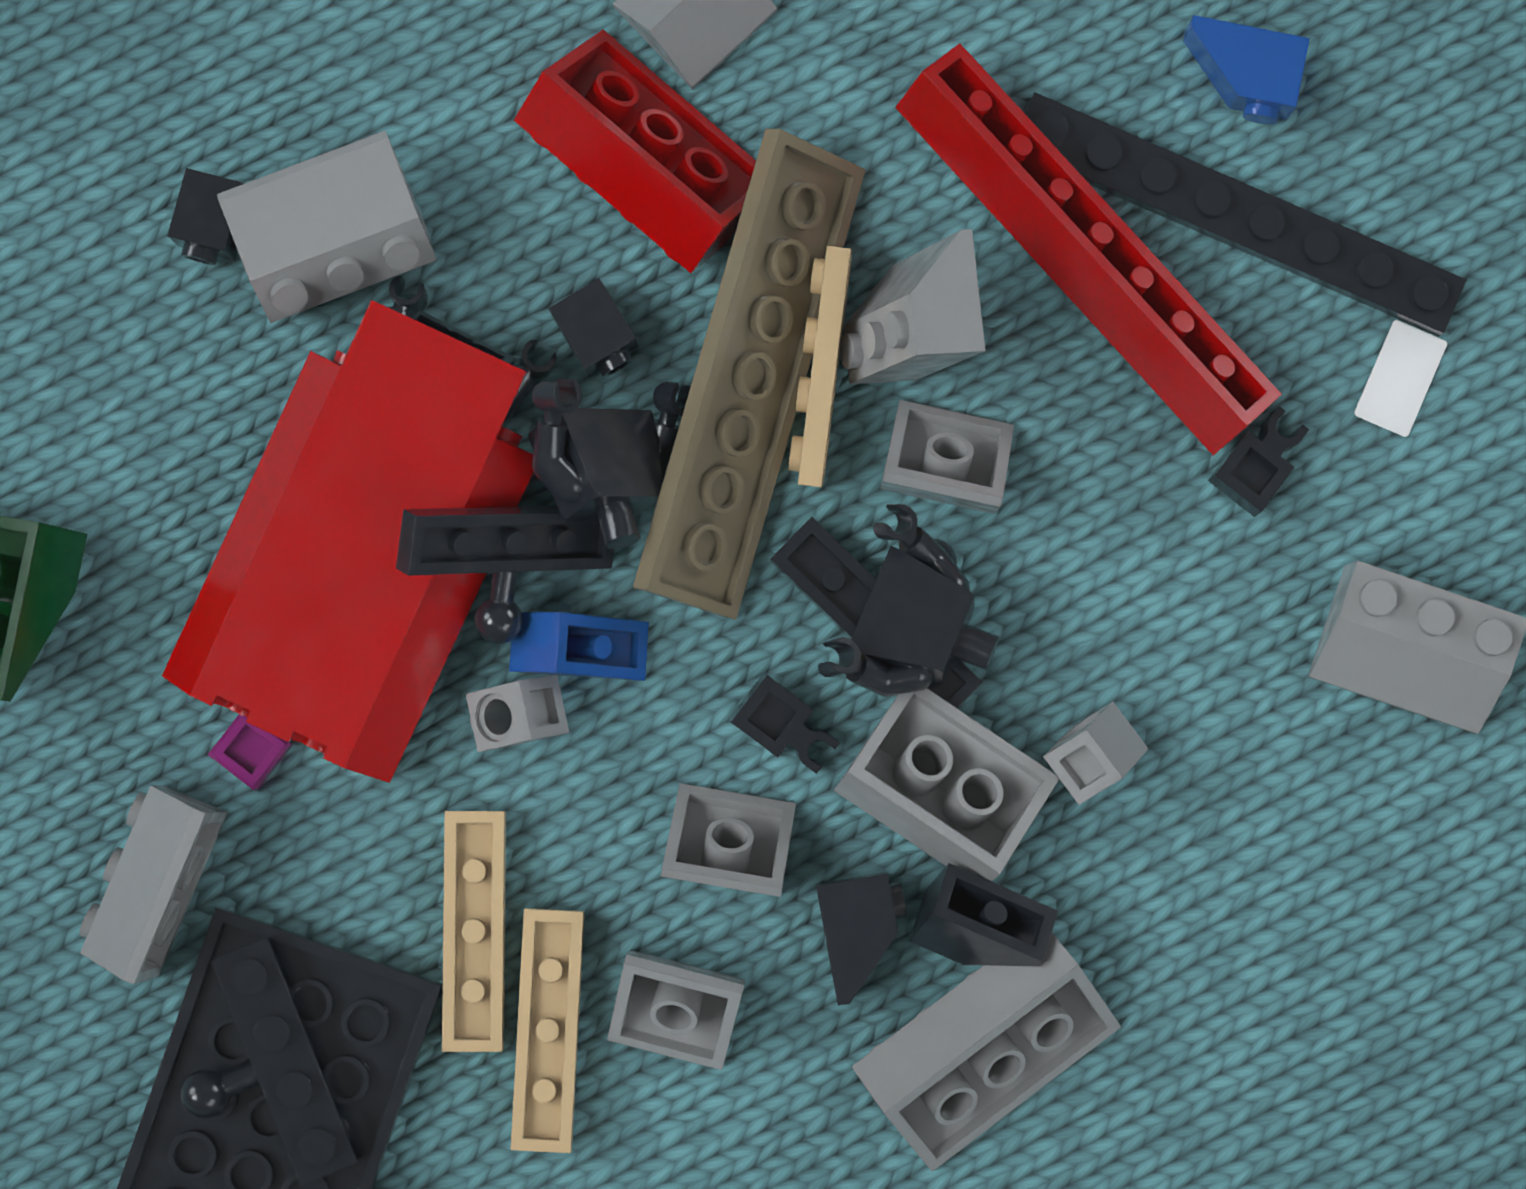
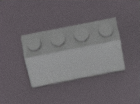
M1052 933L1044 961L1040 966H982L977 971L969 974L963 982L933 1005L922 1010L916 1018L883 1043L875 1046L866 1056L851 1067L886 1117L933 1172L1120 1029L1121 1026L1078 963Z

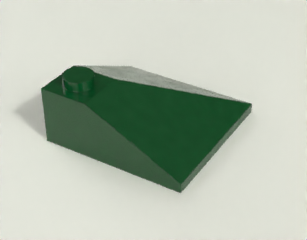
M0 516V700L11 702L75 594L87 539L86 533L41 522Z

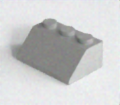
M386 130L217 194L219 204L249 281L270 323L437 260L424 219Z
M972 229L959 230L892 265L843 326L844 334L840 340V358L844 368L848 369L850 385L916 381L985 352Z
M1357 560L1344 565L1307 677L1474 734H1479L1511 677L1526 632V617Z
M926 688L923 691L897 695L834 791L945 866L950 863L989 881H993L1002 872L1057 784L1059 777Z
M151 785L147 794L140 792L135 798L127 816L126 824L133 828L124 849L117 847L113 851L104 870L103 880L109 882L102 902L101 904L94 902L82 922L79 935L86 938L80 953L118 978L133 985L159 977L228 812L163 785Z

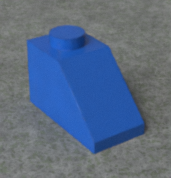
M1196 15L1192 16L1185 29L1183 42L1229 109L1243 111V118L1254 123L1276 124L1278 119L1287 120L1296 108L1310 38Z
M522 612L523 624L521 631L511 640L510 672L645 681L649 622L563 612Z

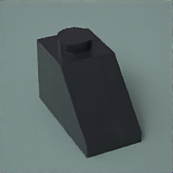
M948 863L924 893L909 942L962 965L1040 966L1045 958L1058 910Z
M887 872L816 884L838 1006L851 1003L897 936L896 919L907 918L901 882L889 884Z

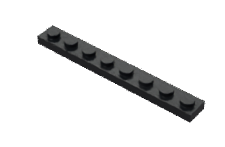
M1034 92L1025 114L1091 186L1438 337L1444 334L1467 279Z

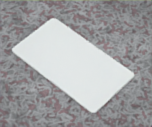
M1399 320L1393 321L1355 409V415L1403 437H1407L1447 347V342Z

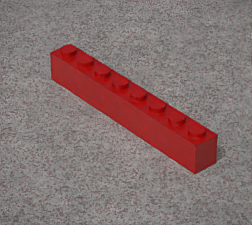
M961 43L921 72L895 108L1213 456L1282 395Z

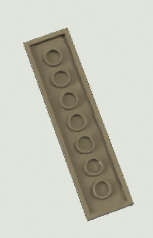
M765 129L633 584V588L734 620L738 616L795 418L800 376H807L813 355L811 353H803L807 317L818 318L821 295L810 293L814 258L825 259L827 246L844 247L866 169L782 129Z

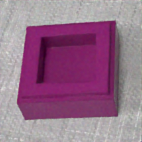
M239 714L208 755L251 789L258 791L294 743L291 741L287 742L246 723L247 717Z

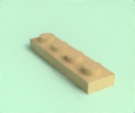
M827 246L825 259L814 258L810 293L821 295L818 318L807 317L803 353L814 354L811 377L800 376L796 400V412L806 413L804 436L793 435L789 457V471L799 472L798 485L824 486L840 358V340L843 333L853 252L850 248Z
M445 811L442 1052H502L504 1050L506 811Z
M524 909L511 1150L555 1153L572 1152L585 911Z

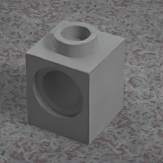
M557 675L518 680L466 694L470 724L474 732L478 752L517 746L569 733Z
M1112 701L1071 727L1043 757L1080 805L1124 778L1148 750V747Z

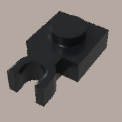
M1280 406L1271 411L1263 422L1260 429V440L1249 431L1245 432L1240 436L1208 480L1253 517L1264 510L1294 469V466L1282 458L1281 455L1283 452H1287L1299 444L1309 431L1306 426L1301 425L1292 433L1290 438L1281 436L1276 427L1278 419L1284 414L1285 410Z
M765 672L729 718L732 724L777 758L786 746L790 744L795 748L799 760L816 774L822 767L816 761L809 758V745L816 740H823L836 750L840 744L837 739L825 730L809 728L804 725L814 710Z

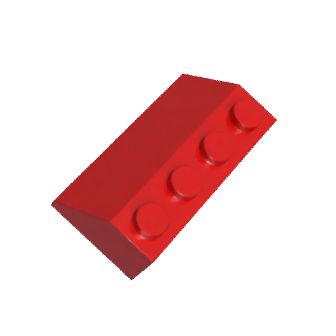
M604 29L542 71L514 121L529 133L537 144L551 152L573 171L581 182L595 190L617 209L625 220L639 228L661 247L669 258L678 262L691 274L718 252L736 232L756 160Z

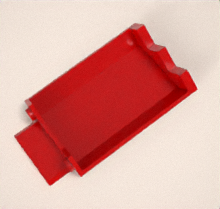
M373 300L370 301L347 354L337 350L333 360H330L310 351L162 677L197 700L210 706L217 704L226 707L235 713L247 717L246 723L287 742L294 740L324 754L323 759L342 768L390 783L486 576V573L408 576L396 569L403 509L518 506L533 474V454L518 447L523 438L522 435L503 427L502 424L525 377L526 371Z

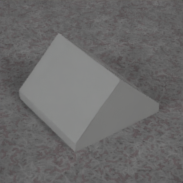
M616 0L612 3L621 16L692 90L777 12V7L772 0Z
M899 400L880 489L995 514L1001 507L1014 424Z
M679 783L661 877L781 897L796 803Z
M630 950L626 955L607 1040L722 1070L741 1001L745 979Z

